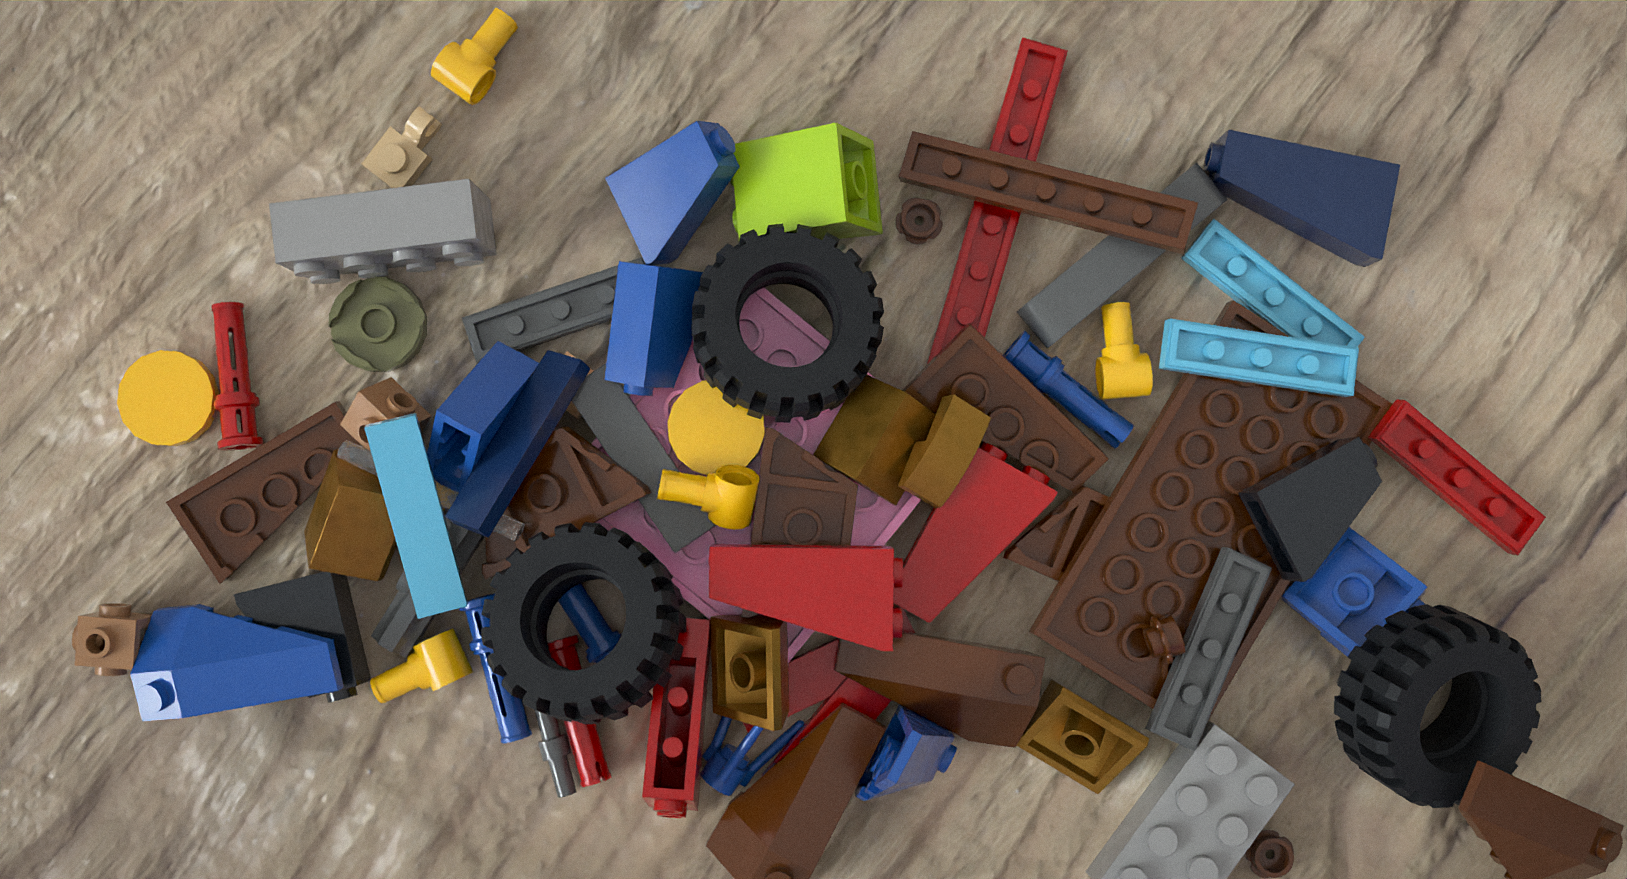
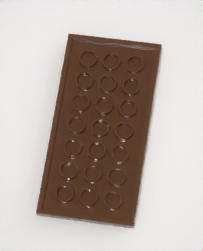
M1234 300L1225 304L1213 324L1290 337ZM1184 373L1028 632L1153 710L1172 663H1166L1162 656L1152 657L1147 647L1143 630L1150 628L1152 616L1160 619L1171 615L1179 627L1182 638H1184L1221 548L1228 547L1272 569L1213 707L1212 715L1290 582L1282 579L1238 493L1337 439L1360 437L1363 443L1370 446L1372 441L1368 438L1393 404L1357 380H1355L1354 396L1341 397Z

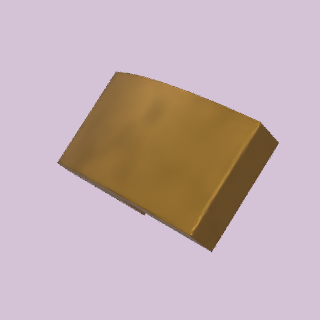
M956 395L943 396L927 439L914 443L898 487L935 508H941L969 467L983 439L991 417Z

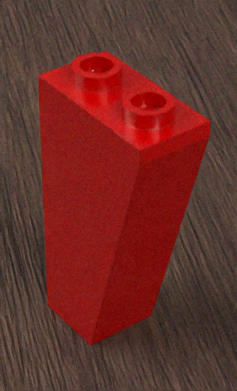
M982 442L952 494L941 508L933 507L903 561L902 588H894L893 603L930 623L1055 499L1058 492L1047 486L1050 478L1030 466L1025 465L1022 471L1005 463L1008 457L1005 452L989 443Z
M711 544L709 547L710 599L880 651H893V638H902V608H893V590L903 586V558L894 557V548L891 546Z
M686 618V632L679 633L677 641L684 646L680 661L671 659L666 671L672 674V677L665 687L659 684L653 687L642 798L649 807L653 808V811L657 812L659 817L686 818L687 810L698 811L711 649V622L707 619Z

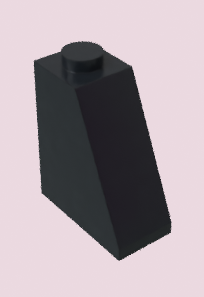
M1360 437L1337 439L1238 493L1283 580L1305 582L1312 578L1382 483V479L1376 470L1378 466L1376 456L1371 448L1361 441Z
M321 572L234 594L236 605L246 617L253 618L252 623L273 629L284 626L333 639L344 688L339 691L323 693L326 694L328 703L358 695L356 686L371 680L346 575ZM317 694V695H312V696H308V697L311 698V697H315V696H319V695H323V694Z

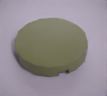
M388 277L360 279L349 284L336 297L329 313L332 342L335 350L349 364L370 372H390L407 365L420 352L427 336V314L420 298L408 286Z

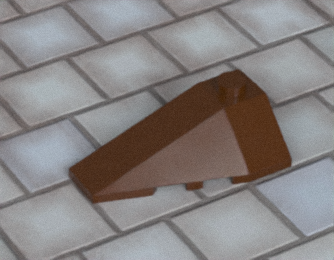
M902 631V638H893V651H880L839 638L834 670L968 741L1016 748L1038 708L1046 658L1024 650Z
M844 703L840 704L800 739L799 744L778 763L774 762L763 772V776L744 793L741 791L729 802L707 840L706 847L734 879H809L886 730V726Z
M1477 761L1458 807L1476 836L1487 841L1492 848L1489 855L1494 862L1505 867L1507 872L1504 877L1506 879H1587L1606 872L1608 864L1618 857L1623 844L1621 832L1624 825L1481 761Z

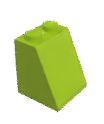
M831 123L735 144L736 150L733 154L740 167L730 182L734 187L736 208L733 210L732 220L739 238L741 234L753 229L757 232L758 236L766 234L768 225L782 223L784 232L792 233L796 232L798 224L812 227L810 236L823 240L826 232L839 239L883 234L873 140L838 123Z

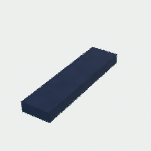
M547 350L445 515L447 519L458 526L489 538L589 373L590 368L581 359Z

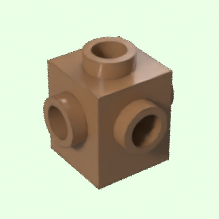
M390 377L358 391L340 425L371 454L364 429L365 425L416 413L421 432H423L432 415L410 393L406 392Z
M106 603L99 605V612L78 616V623L72 634V646L76 651L75 666L95 667V674L100 676L126 675L127 670H132L152 614L131 613L130 604Z

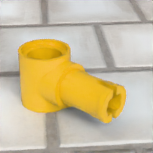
M495 8L471 40L465 38L461 45L454 41L442 49L432 65L431 77L469 104H477L488 93L495 80L496 70L493 68L496 65V61L494 58L518 29L517 23L505 12Z
M1117 302L1103 305L1101 313L1106 348L1101 349L1102 357H1097L1095 363V379L1099 398L1104 400L1151 395L1153 387L1151 361L1148 354L1140 353V346L1134 344L1130 303Z
M732 464L718 467L715 473L708 472L707 477L662 469L657 499L700 506L701 511L708 512V519L715 525L726 529H744L751 523L760 478L755 471L744 466Z
M454 628L413 646L414 652L407 656V661L371 678L370 684L376 699L380 703H386L419 687L424 690L431 687L432 691H435L474 671Z

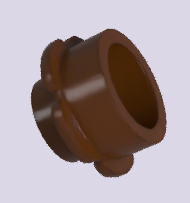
M915 197L908 199L902 204V211L896 216V228L900 234L906 236L908 242L920 245L926 243L929 238L935 239L940 234L943 226L940 220L941 210L935 202ZM922 217L924 223L917 225L915 218Z
M1171 615L1160 619L1152 616L1150 628L1143 630L1147 647L1153 658L1162 656L1166 663L1171 664L1173 663V657L1186 652L1181 632Z
M1274 830L1261 831L1245 853L1246 859L1251 862V870L1262 878L1282 877L1291 870L1294 863L1292 843L1288 838L1280 837L1278 832ZM1272 850L1273 857L1266 858V851Z

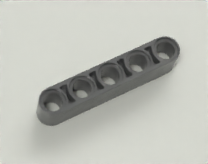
M1195 163L1160 192L1198 202L1191 230L1228 200L1198 163ZM1108 235L1028 301L1017 313L1048 349L1166 250Z

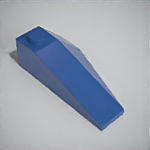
M201 604L159 608L153 611L130 673L142 721L187 718L329 693L344 688L333 639L284 626L273 629L252 623L253 618L242 615L228 617L213 613L214 608Z
M898 705L855 789V796L862 801H868L931 782L937 770L944 773L951 764L957 747L952 745L955 736L951 731Z

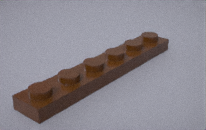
M915 131L911 133L899 173L900 182L1180 254L1184 253L1198 202Z

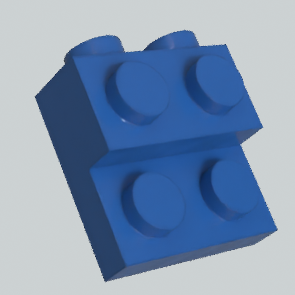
M1349 527L1313 577L1305 582L1294 581L1282 595L1281 600L1320 630V635L1348 657L1354 646L1361 647L1367 640L1364 635L1373 626H1384L1387 624L1385 618L1401 610L1408 613V609L1411 607L1425 605L1420 599L1425 594L1427 586Z

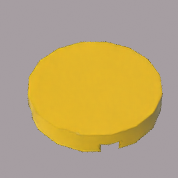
M159 350L140 357L126 370L119 384L117 405L123 423L134 436L154 445L180 446L195 441L210 428L214 420L212 416L215 412L213 401L216 400L215 396L220 393L214 375L202 361L182 352Z
M707 380L687 388L674 402L667 422L669 442L680 461L692 471L707 475L708 472L715 473L717 468L722 465L732 464L747 467L758 455L765 435L764 415H762L761 419L747 415L748 409L739 404L732 407L722 399L723 393L717 387L711 388Z

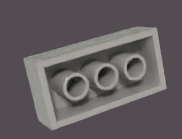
M470 179L269 203L275 263L293 271L295 276L310 278V283L312 284L336 283L341 281V274L357 272L360 278L384 277L388 275L389 268L405 266L407 272H427L435 270L437 262L453 260L455 266H475L484 263L483 257L497 255L490 198Z
M1208 721L1196 750L1193 751L1180 744L1176 747L1085 872L1091 879H1227L1295 784L1217 725Z

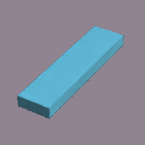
M1215 219L1207 224L1181 257L1183 261L1234 301L1290 337L1358 347L1365 338Z
M1170 318L1164 322L1159 369L1350 397L1354 396L1359 347Z
M408 414L365 425L364 429L417 618L420 619L468 606V600L417 414Z

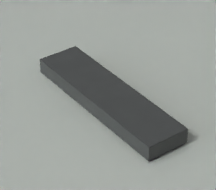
M643 257L629 261L630 263L646 264ZM618 265L462 317L476 363H479L497 341L519 352L611 321Z
M605 363L586 376L572 402L609 457L649 487L651 493L639 499V501L673 552L677 553L716 525L708 519V512L701 511L700 506L657 499L662 469L680 471L629 395L623 392L624 388L621 383L605 380Z
M1228 547L1221 548L1184 635L1183 641L1186 652L1175 656L1145 729L1193 751L1196 750L1269 577L1271 567Z

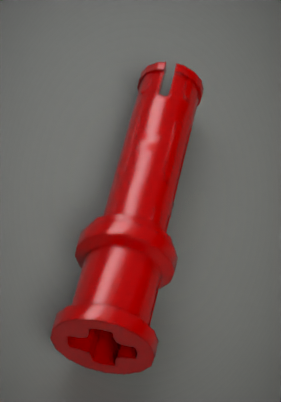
M240 302L216 303L211 305L214 315L216 356L220 394L216 395V400L213 401L214 409L220 412L222 439L217 442L218 450L233 451L258 448L264 444V440L258 436L255 408L260 406V399L255 392H251L243 315L244 304ZM228 333H232L236 370H233L231 367ZM233 382L237 383L238 392H234ZM236 414L240 416L241 433L237 429Z
M577 634L548 642V648L553 660L560 666L570 670L582 669L575 646L579 642ZM564 721L580 776L581 787L601 783L600 779L603 781L610 779L612 775L607 766L596 724Z

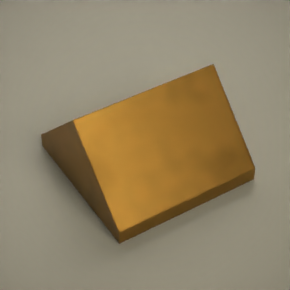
M866 374L854 393L851 392L846 398L813 455L836 471L896 506L905 492L904 489L898 487L914 443L927 439L936 414L908 393Z
M341 448L333 451L304 530L309 569L380 581L385 577L397 546L377 472Z
M742 615L711 616L713 713L771 731L782 730L789 713L787 622L765 615H756L750 618L742 617Z
M1051 679L1039 700L1036 712L1017 746L1096 794H1099L1148 746L1149 738Z

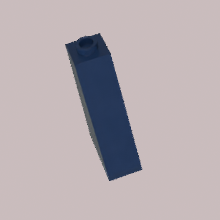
M1234 130L1226 131L1216 143H1210L1204 160V171L1210 172L1209 178L1227 198L1354 265L1366 267L1383 259L1400 164Z

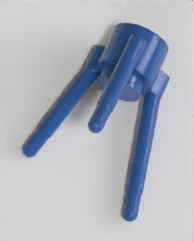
M722 716L711 744L702 755L707 763L700 772L701 777L718 792L732 796L739 784L746 787L754 774L789 743L804 725V722L802 720L795 722L747 766L750 759L746 754L764 728L753 726L738 747L727 743L722 749V743L732 721L731 718Z

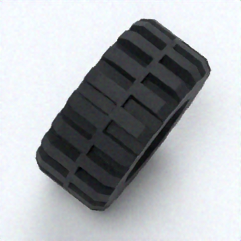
M782 223L768 225L766 234L760 236L757 235L754 229L741 234L739 244L733 247L727 243L717 252L716 262L713 265L706 266L700 277L699 289L695 291L692 305L691 336H693V351L696 361L701 363L704 369V378L711 388L717 387L723 393L722 399L732 407L739 404L748 409L747 415L761 419L762 415L775 417V422L790 423L794 417H803L805 421L818 417L821 411L828 408L833 410L842 404L851 392L854 393L863 381L877 357L876 352L882 342L884 327L880 325V319L884 314L882 298L875 297L874 290L877 282L872 272L866 271L863 273L859 265L862 258L852 248L846 253L837 248L839 238L826 232L823 240L810 236L812 231L810 226L798 224L796 232L792 233L784 232ZM776 284L795 285L814 294L827 308L833 324L832 337L823 354L812 363L798 367L777 366L756 356L744 343L739 325L741 310L751 294L764 287Z
M585 522L581 530L571 523L558 525L554 529L555 536L549 537L541 531L529 538L528 542L531 547L524 553L516 548L506 558L512 564L504 575L496 572L490 583V586L497 590L493 600H484L482 615L490 619V627L481 629L482 643L494 651V653L488 656L487 661L493 673L504 677L501 685L510 695L522 699L524 705L538 712L567 722L578 721L583 724H600L602 718H609L615 721L628 716V708L632 705L640 708L644 707L653 700V696L649 691L656 684L665 687L672 677V674L667 672L666 669L671 659L680 661L684 646L677 642L679 633L686 632V616L679 610V606L684 603L680 589L673 584L671 580L673 575L667 567L644 545L635 541L627 533L614 527L607 530L600 523ZM598 579L613 583L622 592L626 605L625 626L618 643L604 659L585 669L570 670L560 666L553 660L547 643V625L554 606L568 590L580 583Z
M1428 604L1414 606L1408 609V613L1401 610L1385 618L1387 624L1382 627L1380 625L1373 626L1364 635L1367 640L1362 646H1354L1348 655L1351 662L1346 671L1341 670L1337 685L1341 688L1340 695L1334 696V714L1340 717V719L1335 721L1338 739L1343 742L1344 752L1352 762L1359 766V769L1413 804L1419 806L1429 805L1432 808L1453 807L1454 803L1458 806L1460 805L1477 761L1486 763L1510 775L1517 769L1518 765L1515 762L1522 752L1527 754L1533 742L1529 739L1532 728H1538L1540 714L1536 710V704L1542 702L1541 688L1539 683L1534 681L1538 678L1532 659L1528 658L1525 648L1516 639L1509 637L1506 632L1449 606L1437 605L1432 607ZM1452 679L1451 690L1445 707L1427 728L1420 731L1422 717L1429 701L1441 686Z

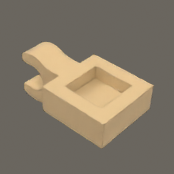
M419 106L408 118L404 132L400 134L390 126L361 164L391 188L412 186L433 160L422 149L436 135L442 124Z

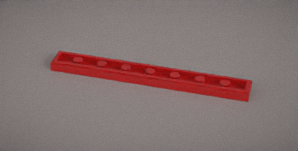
M1022 37L989 147L990 151L1036 162L1068 50ZM978 201L973 202L927 364L968 323L972 324L985 337L1021 212Z

